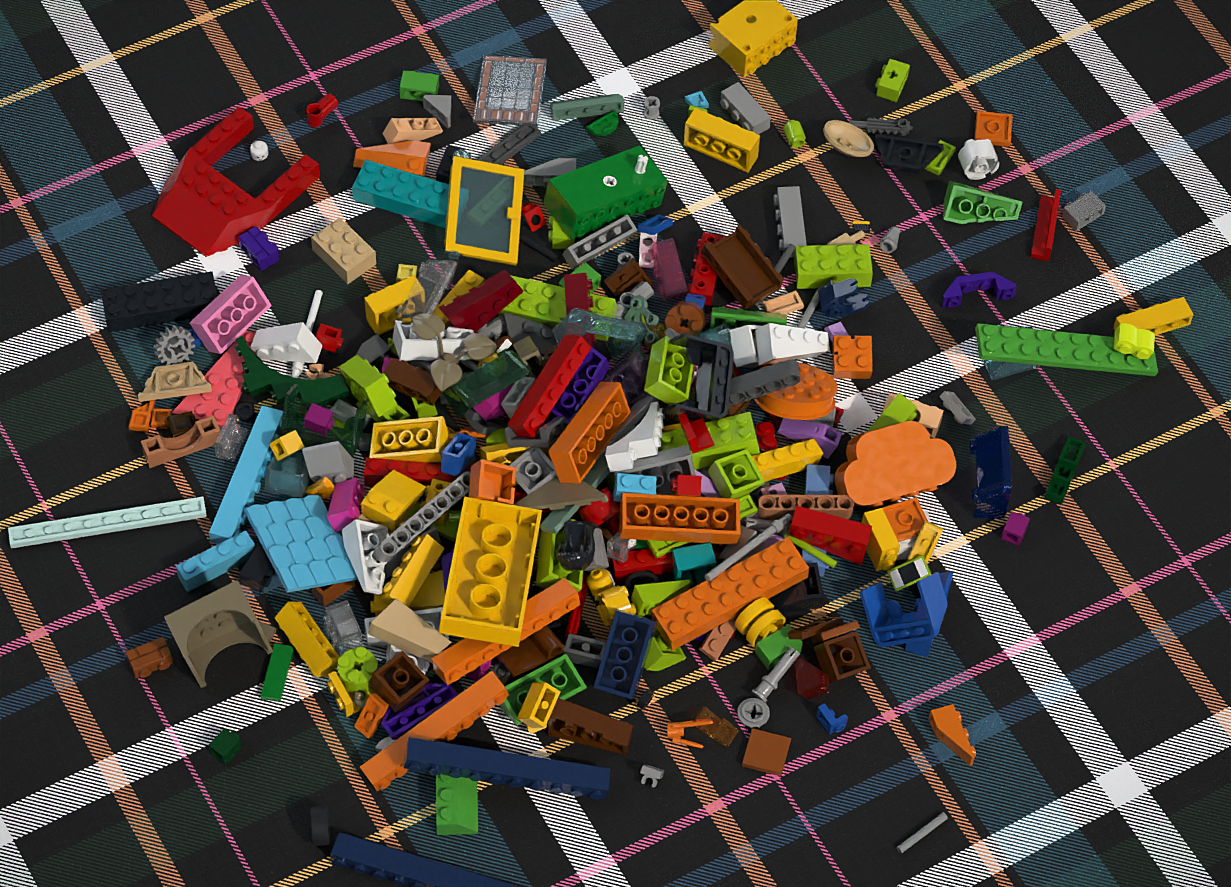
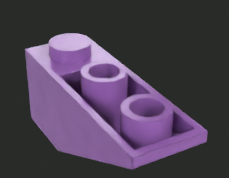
M787 418L782 419L778 429V433L797 443L815 439L823 452L822 456L827 459L838 446L842 435L840 431L826 424Z

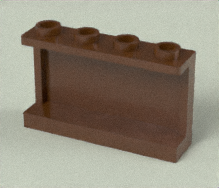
M741 225L736 227L735 232L714 244L708 242L704 245L701 254L745 310L781 289L783 283L782 275L773 268L770 259L763 255L759 245L752 241L748 231L743 229Z

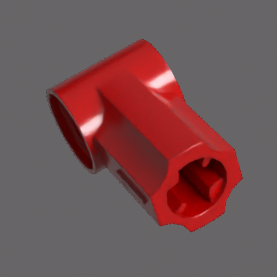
M326 94L317 103L307 106L306 122L309 126L319 127L323 119L338 107V101L335 96Z

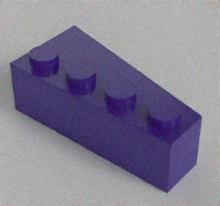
M591 347L549 413L553 419L557 416H564L565 428L598 384L602 382L610 367L606 357Z

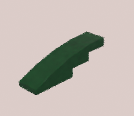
M1068 436L1044 499L1063 504L1087 442Z

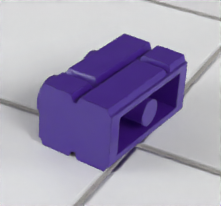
M254 227L239 236V247L261 271L279 260L278 246L274 242L271 244L264 231Z

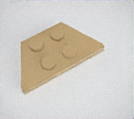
M194 362L158 366L154 368L151 377L146 381L144 391L142 393L139 392L138 399L139 402L207 393L212 392V387L205 380L204 375L198 370Z

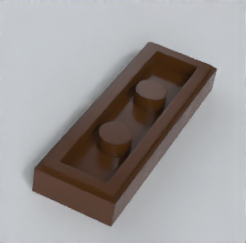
M827 617L789 631L788 637L789 639H805L844 625L843 618Z

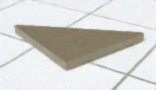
M557 476L514 505L533 509L550 508V510L564 509L566 505L576 504L578 507L592 505L591 502L594 501L606 503L609 500L606 494L584 481L580 484L560 483Z

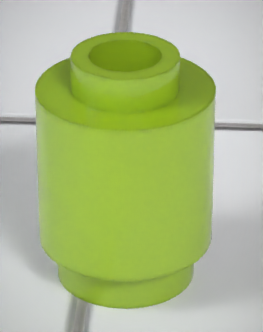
M795 120L788 121L783 127L788 143L793 148L803 146L806 137L800 122Z

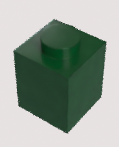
M224 728L208 745L210 754L226 765L242 749L239 735L234 731L230 732Z

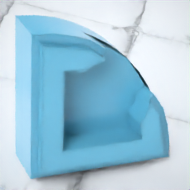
M702 91L685 96L687 104L703 109L709 108V103Z

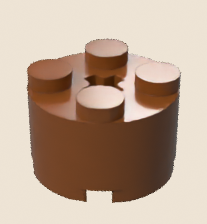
M681 301L668 312L665 319L666 329L669 327L680 335L686 333L698 336L704 329L706 315L699 304ZM683 319H684V320H685V319H688L689 322H688V323H684V322H683Z

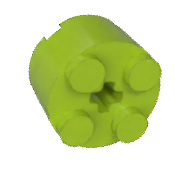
M358 647L346 651L339 657L337 665L338 677L348 693L361 691L366 694L374 689L369 684L372 674L378 670V662L370 651L365 647Z

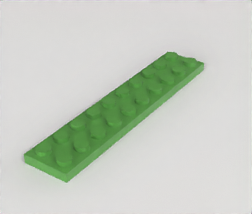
M977 324L975 327L979 359L1147 376H1156L1158 373L1155 351L1149 359H1139L1132 354H1123L1114 349V337Z

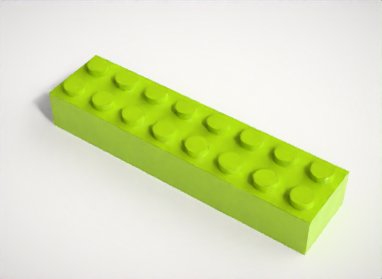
M751 412L706 422L705 424L715 445L710 448L692 453L682 429L662 433V438H660L661 447H658V452L688 445L695 470L710 467L714 461L748 449L751 456L760 454ZM610 472L606 476L610 491L614 490L615 475L614 472Z

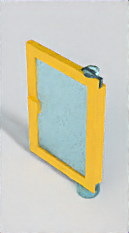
M465 150L453 152L444 239V252L448 253V258L458 259L459 255L517 265L524 169L472 160L471 153Z

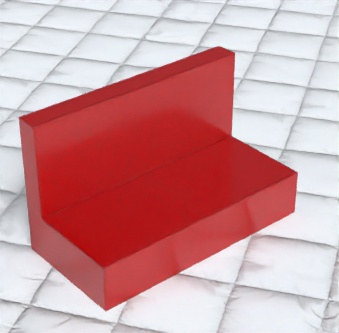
M686 413L678 415L692 453L715 446L703 418L689 422Z

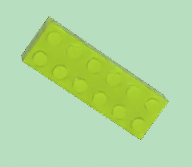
M511 276L524 292L500 311V315L508 313L567 331L564 287ZM590 293L594 301L591 314H594L595 325H592V331H595L596 339L608 341L618 309L616 300Z

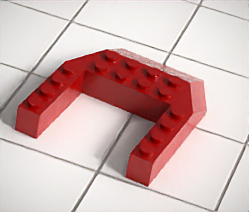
M240 106L187 151L164 183L152 214V218L205 257L214 255L216 252L226 251L228 247L234 245L239 246L238 238L240 235L254 227H257L259 230L264 228L320 177L319 163L305 154L255 199L211 166L254 129L252 115Z

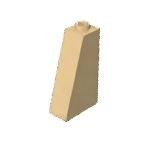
M397 598L371 622L368 631L371 636L432 663L431 658L448 649L452 643Z

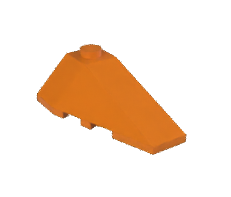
M411 140L356 149L353 167L362 168L365 160H369L425 177L431 143Z

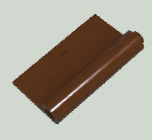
M546 625L541 630L520 641L519 647L512 646L496 657L514 677L558 658L564 652L565 646Z

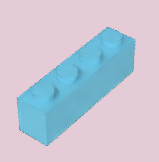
M245 530L177 565L178 578L186 591L189 592L247 562L256 549L255 544Z

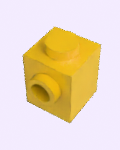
M296 430L269 444L277 461L304 448Z

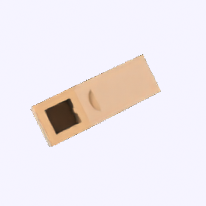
M391 118L383 135L387 143L391 144L411 140L421 141L440 134L443 130L436 118Z

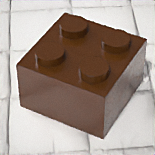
M401 651L372 674L369 684L389 704L394 712H397L425 690L429 679L406 653Z

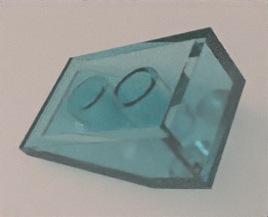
M303 448L277 461L274 455L266 469L264 490L276 494L290 495L291 497H303L310 481Z

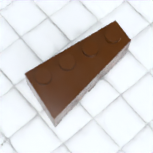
M557 699L548 720V736L627 755L633 734V725L563 699Z

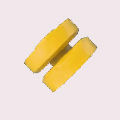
M762 597L755 600L742 611L735 621V627L742 635H746V640L756 648L757 642L780 630L785 624L786 618L780 611L774 610V605L768 598Z

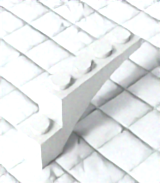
M652 402L646 416L629 434L611 446H607L605 456L610 472L632 469L637 458L657 455L658 447H661V429L664 428L663 419H665V414H662L663 408H660L659 402Z

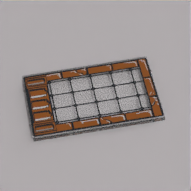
M483 55L473 122L538 126L547 59Z

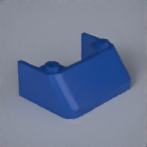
M939 572L916 581L924 611L903 614L901 605L897 601H887L882 582L859 591L873 639L878 646L886 647L930 640L938 635L947 609V599Z

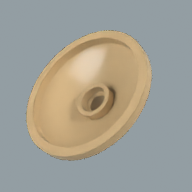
M832 120L828 121L823 128L826 140L836 151L843 155L866 157L874 149L871 138L861 129L850 123Z

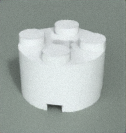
M990 139L967 140L964 143L965 146L958 153L963 171L969 179H983L986 177L985 174L989 172L993 174L999 167L998 157Z

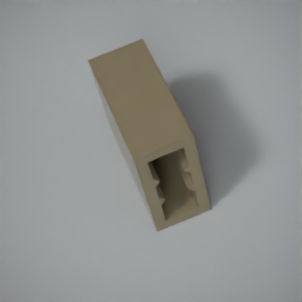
M527 336L512 345L528 377L537 379L541 373L542 357L530 336Z

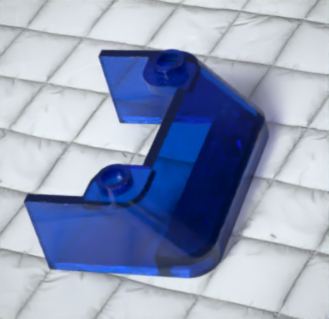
M998 426L976 434L973 439H970V455L976 456L977 486L976 489L972 490V500H976L974 518H1005L1012 490L1008 426Z

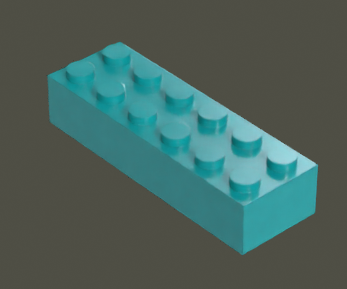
M365 160L352 186L354 201L446 228L449 184ZM460 188L457 227L469 201L468 190Z

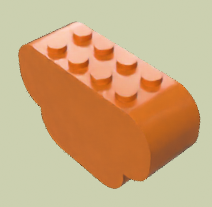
M906 421L854 436L849 441L846 449L848 461L839 466L835 473L834 481L838 495H847L850 499L852 498L854 506L867 505V508L884 505L883 501L888 503L901 500L902 495L905 498L919 495L920 490L921 493L937 490V485L948 482L954 476L956 460L951 446L946 441L938 438L930 439L927 429L922 424L916 421Z

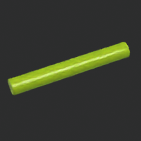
M789 531L786 532L784 538L789 537L792 543L830 567L834 568L836 566V560L812 545L788 535Z

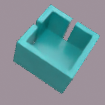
M698 543L689 547L680 546L672 550V575L674 581L690 580V586H693L690 569H693L696 583L699 585L706 581L705 575L716 567V559L711 543Z

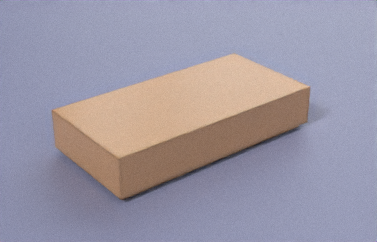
M793 291L763 301L762 307L767 313L788 314L803 309L804 304L797 291Z

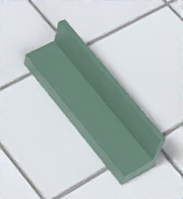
M618 93L550 102L553 121L603 115L613 110H616L617 113L624 112V97Z

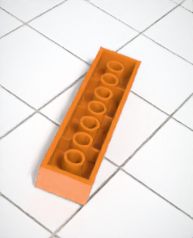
M786 537L723 571L710 582L706 580L652 609V619L657 621V629L671 651L740 615L755 600L762 597L769 599L808 578L809 567L790 538Z

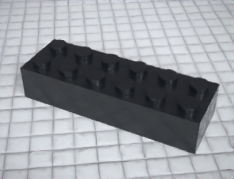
M213 271L101 289L108 333L195 318L217 297Z

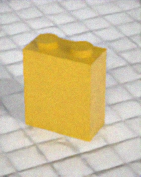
M882 508L865 512L861 523L872 526L866 549L876 571L882 569L889 570L895 565L900 544Z

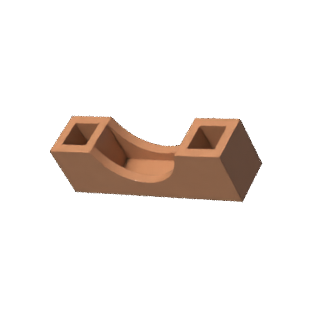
M213 415L196 421L194 426L183 435L174 438H164L156 435L142 440L141 445L149 468L222 443L221 430Z

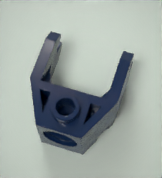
M849 278L838 283H834L831 280L827 285L818 290L821 309L828 317L851 315L865 310L871 305L869 300L865 301L870 298L868 294L861 293L845 299V297L853 295L859 290V287L855 285L858 283L856 279Z

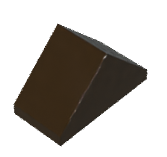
M193 411L168 416L164 423L170 437L174 438L188 432L194 426L196 419Z

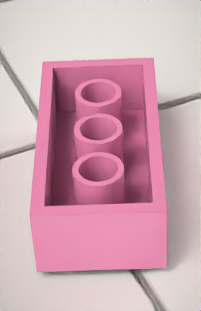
M240 275L190 322V325L208 352L221 354L272 305L254 277Z

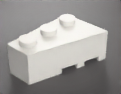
M300 322L257 330L250 348L260 359L317 363L323 345L306 325Z

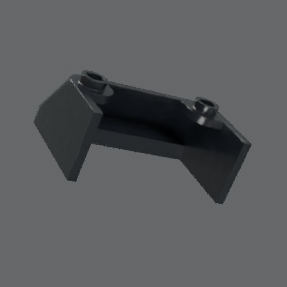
M686 333L670 339L669 344L686 348L685 356L687 361L698 366L694 401L687 400L682 404L676 403L662 409V414L678 417L679 414L686 413L688 420H698L701 418L713 420L725 417L728 413L734 357L731 346Z

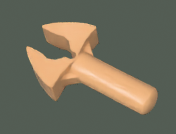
M323 364L309 365V370L317 373L313 374L306 371L307 378L311 380L332 377L323 372Z

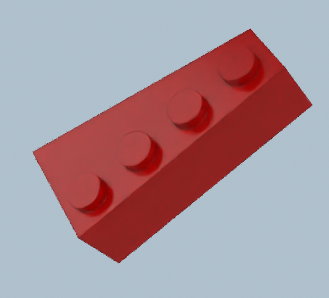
M796 505L788 535L861 566L872 526Z

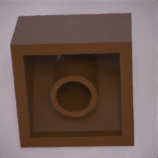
M857 631L813 647L827 685L871 669Z

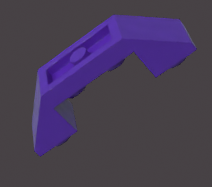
M995 272L959 276L944 293L942 308L960 306L962 292L969 293L976 290H988L989 288H993L996 300H1008L1014 298L1016 284Z

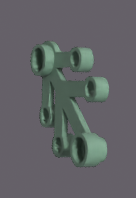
M636 295L631 299L630 310L623 319H618L615 323L617 330L625 331L628 323L634 317L633 324L624 336L618 337L615 340V346L619 349H625L629 340L634 335V353L630 356V362L638 368L644 367L647 363V356L641 353L642 333L646 336V341L651 344L656 343L659 338L656 333L652 332L642 322V315H644L646 323L655 326L659 318L647 309L648 303L641 295Z

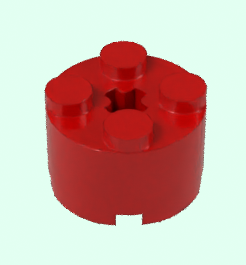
M608 487L601 490L602 493L607 495L608 502L594 501L591 502L592 505L579 507L577 513L583 521H591L600 526L619 512L618 501H613L614 496Z

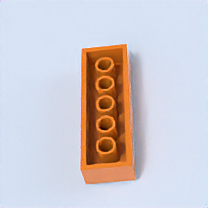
M600 382L548 451L560 483L580 484L630 415L631 411L620 382Z
M622 493L619 502V539L737 545L741 535L740 499Z

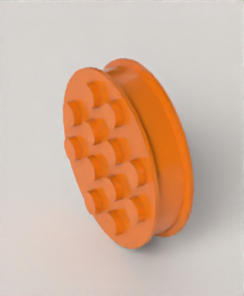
M798 363L801 378L798 384L753 399L761 409L775 416L793 420H812L824 417L835 408L834 396L837 393L838 385L835 379L827 372L808 364ZM769 364V365H766V366H764V367H762V368H765V367H768V366H771V365H774V364Z

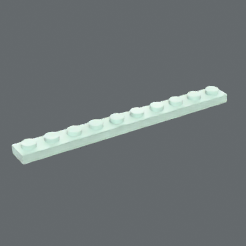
M197 497L10 527L8 532L11 548L207 516L204 497Z

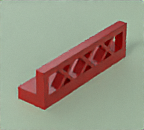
M1055 190L1054 198L1041 195L1031 258L1049 261L1061 190Z

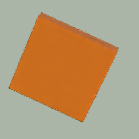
M977 111L974 140L990 139L992 145L1010 147L1012 114Z
M917 497L882 507L898 542L917 537L924 522H928Z

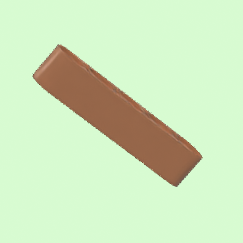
M763 495L759 499L757 513L760 518L765 520H779L787 513L793 519L797 505L849 519L852 516L854 500L850 499L847 495Z

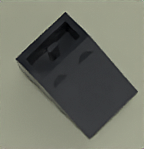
M817 562L807 563L809 567L808 578L769 598V601L774 605V610L782 613L822 608L824 594Z

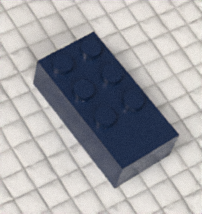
M620 609L616 610L593 688L629 699L635 698L657 625L656 620Z

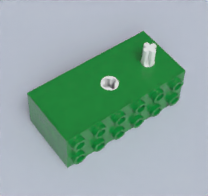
M639 145L549 179L543 204L568 237L573 239L582 237L591 231H597L626 215L630 217L635 214H641L648 209L657 208L662 203L668 180Z

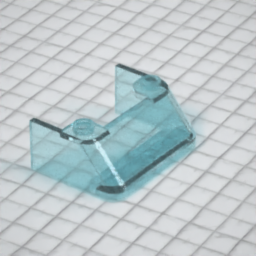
M579 308L572 309L552 330L558 345L565 334L581 335L583 337L588 332L609 336L608 341L605 342L614 364H618L648 335L646 326L642 323L621 316Z

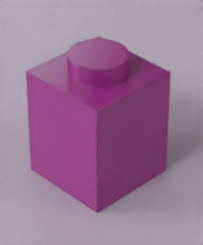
M313 403L304 418V428L324 436L328 430H332L335 424L333 411Z
M1012 511L1004 527L1001 539L1020 546L1030 518L1022 513Z

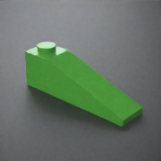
M949 181L944 197L943 220L959 224L1018 219L1023 202Z

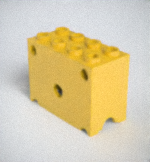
M744 0L718 18L719 23L710 24V30L715 40H710L708 47L741 76L746 77L749 74H753L761 65L767 64L772 57L779 55L786 47L794 44L796 41L798 18L776 0Z

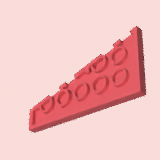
M246 330L239 337L243 336L249 349L257 356L250 348L256 332ZM237 341L231 345L204 376L205 380L211 384L212 392L187 395L175 408L172 415L193 411L196 421L214 415L219 428L223 430L228 429L244 389L241 383L245 381L243 375L247 374L242 365V362H245L243 356H238L235 346L238 345Z

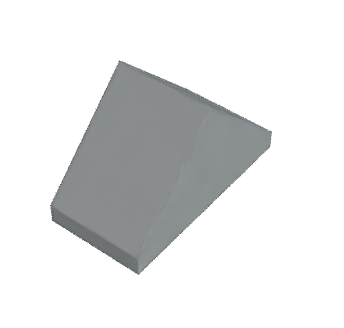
M451 95L423 96L424 109L445 127L450 128Z

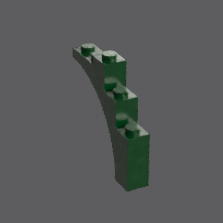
M243 336L236 338L238 345L235 346L238 356H243L245 362H242V365L247 373L243 375L245 381L241 383L245 392H250L252 397L270 390L273 400H278L280 405L298 398L302 409L306 408L308 411L312 403L325 407L336 402L338 399L341 400L351 396L342 373L328 378L313 380L286 376L269 368L260 361L249 349Z

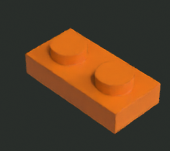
M370 694L354 727L368 739L372 738L389 704L377 694Z

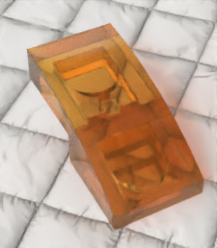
M703 707L693 722L712 720L713 724L696 727L717 742L729 746L739 730L725 718L720 719L707 707Z

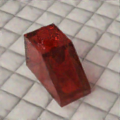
M798 656L795 660L798 693L807 700L829 693L828 676Z

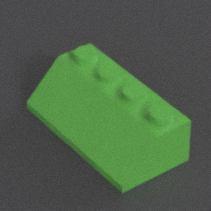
M712 307L710 334L730 336L729 330L746 325L764 326L768 323L786 326L787 314Z
M565 654L505 686L509 696L499 706L504 714L518 726L523 723L517 717L532 683H548L560 691L558 698L563 700L574 696L587 687L571 660Z
M443 774L436 775L437 835L478 834L477 781L463 777L452 778L449 775Z

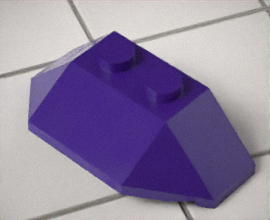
M428 683L425 690L397 712H394L389 706L384 714L381 726L392 740H397L459 694L451 684L447 686L445 683Z

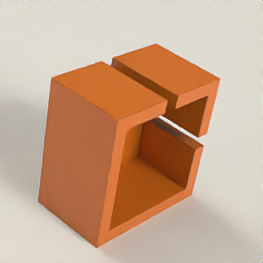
M834 335L832 341V374L834 379L871 378L872 336H854V339H851V336Z
M483 459L479 460L471 466L469 497L514 505L515 488L512 486L516 482L517 468Z

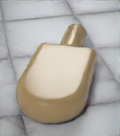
M862 230L852 236L844 233L830 241L827 245H856L855 242L865 237V234Z

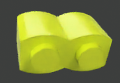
M1126 323L1119 324L1114 335L1115 350L1123 354H1132L1139 359H1149L1153 354L1155 334L1153 332L1137 329L1135 326Z

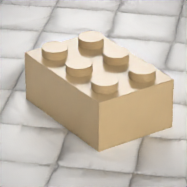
M340 217L311 237L312 250L347 284L376 265V251Z

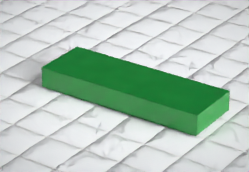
M274 643V652L271 654L261 692V699L281 702L294 653V646Z

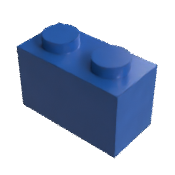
M458 433L442 452L441 472L459 477L475 458L476 438Z

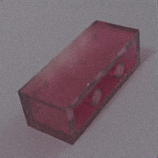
M674 239L653 242L649 247L650 249H648L649 259L653 260L655 266L653 267V274L655 278L658 277L659 284L657 287L659 295H662L664 300L684 296L688 290Z

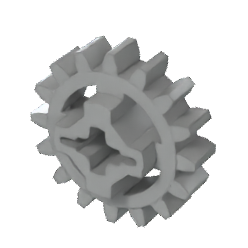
M173 326L172 330L166 328V333L160 332L161 338H156L155 340L158 344L153 346L156 349L154 353L161 363L164 362L166 365L177 364V362L183 363L184 359L189 360L188 355L194 353L191 348L195 347L193 343L195 339L182 326L179 329Z

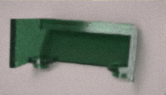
M506 348L497 354L498 357L448 387L443 392V395L459 419L473 407L522 378L527 377L532 372L529 366L513 350L508 351Z
M294 384L285 395L279 438L296 430L304 448L339 441L353 458L364 430L368 401H363L356 410L355 417L347 419L344 428L333 426L332 430H328L324 436L304 428V418L308 408L303 404L296 403L298 385Z

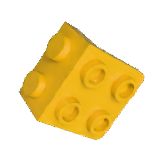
M336 671L329 673L327 687L331 694L334 693L337 706L340 710L343 709L346 717L363 710L354 704L352 699L354 698V693L346 691ZM373 689L369 693L365 694L364 699L368 700L370 694L374 693L377 694L381 699L382 697L375 691V689Z

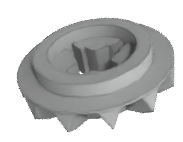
M746 699L738 707V720L743 723V726L747 725L751 729L753 727L760 728L769 719V707L760 699ZM753 708H755L756 714H758L754 719L749 714Z

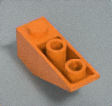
M953 704L931 710L928 720L935 737L969 766L973 765L976 751L974 746L970 745L968 741L967 729L962 727L960 712L955 710Z

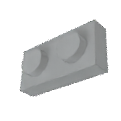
M944 391L939 396L943 400V405L955 415L954 418L958 423L971 425L976 420L954 392Z

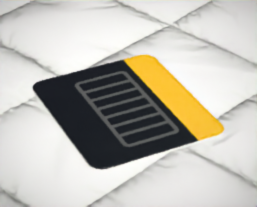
M853 221V233L861 230L864 233H870V222Z

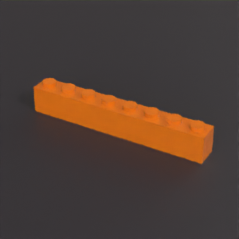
M565 578L527 600L520 641L581 605L578 591ZM464 638L434 656L431 660L434 671L448 686L512 646Z
M493 671L489 672L361 765V770L376 791L387 788L391 781L397 777H402L408 770L403 767L405 749L409 737L442 743L451 741L462 729L469 728L477 718L487 715L495 705L502 704L509 696L506 688Z

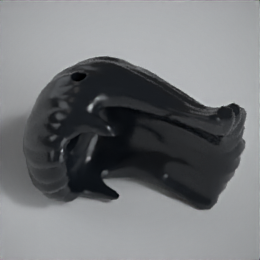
M567 521L564 523L565 542L563 547L562 543H560L557 550V559L563 568L569 571H582L590 566L595 553L593 535L598 524L591 521Z

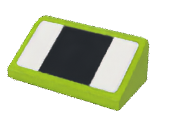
M920 555L888 570L887 573L895 591H899L931 575V570L924 556Z

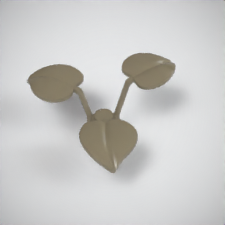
M426 313L412 318L413 330L419 338L432 340L436 336L438 337L441 359L435 360L431 364L430 372L434 383L441 392L461 379L462 370L456 363H459L460 358L465 352L473 360H482L492 355L497 348L496 344L488 337L474 333L464 339L463 344L465 348L455 358L453 354H444L442 337L439 333L445 330V324L438 316Z

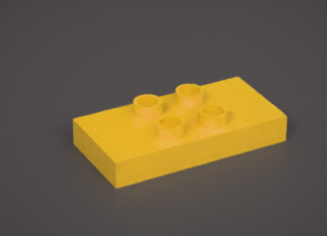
M464 497L441 614L440 634L519 647L542 510Z

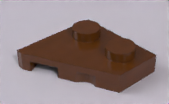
M634 258L603 280L615 296L630 292L642 281L647 282L651 287L654 286L653 282Z

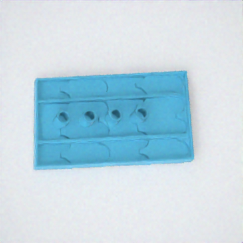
M319 495L291 498L281 502L273 501L263 505L256 504L244 509L253 530L287 593L358 580L344 548L343 537L339 531H334L327 518L328 511Z

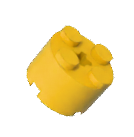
M617 585L595 595V601L599 600L600 604L596 606L604 625L610 626L608 630L611 629L616 610L620 609L637 614L634 604L629 602V594L625 586L620 587Z

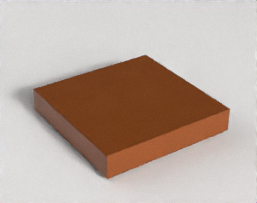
M853 621L814 635L811 638L815 644L860 627L858 621Z
M752 728L742 767L782 776L791 738Z

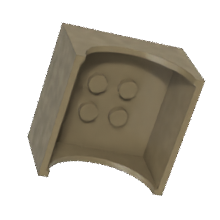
M238 580L164 617L184 659L201 688L207 686L205 672L209 662L226 647L238 643H253L261 646L268 654L274 652Z

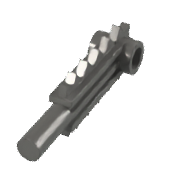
M869 117L867 121L849 120L850 124L858 128H865L868 133L872 132L873 134L875 132L880 134L886 133L887 135L889 133L894 135L898 133L900 136H905L909 134V130L913 129L910 126V121L908 122L906 119L891 120L888 118L884 120L883 118L876 119L874 117L872 119Z

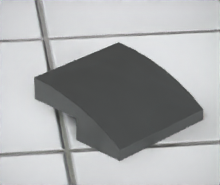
M471 405L461 406V411L469 424L482 435H490L498 429L508 427L507 423L500 419L501 416L485 421Z

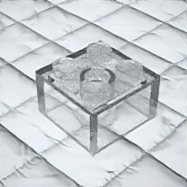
M348 600L326 607V616H323L324 629L327 637L331 636V645L339 654V657L350 649L363 647L362 633Z

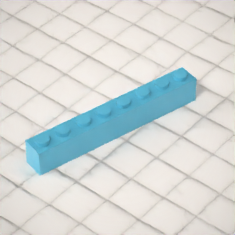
M261 406L209 531L210 542L220 544L241 533L242 525L245 526L247 516L244 509L254 504L255 493L258 494L260 490L261 478L266 476L268 461L271 462L274 453L269 444L280 438L281 430H284L287 420L284 418V411Z

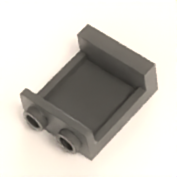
M557 416L540 427L534 438L519 437L509 426L506 427L505 439L507 440L508 447H550L565 430L564 416Z

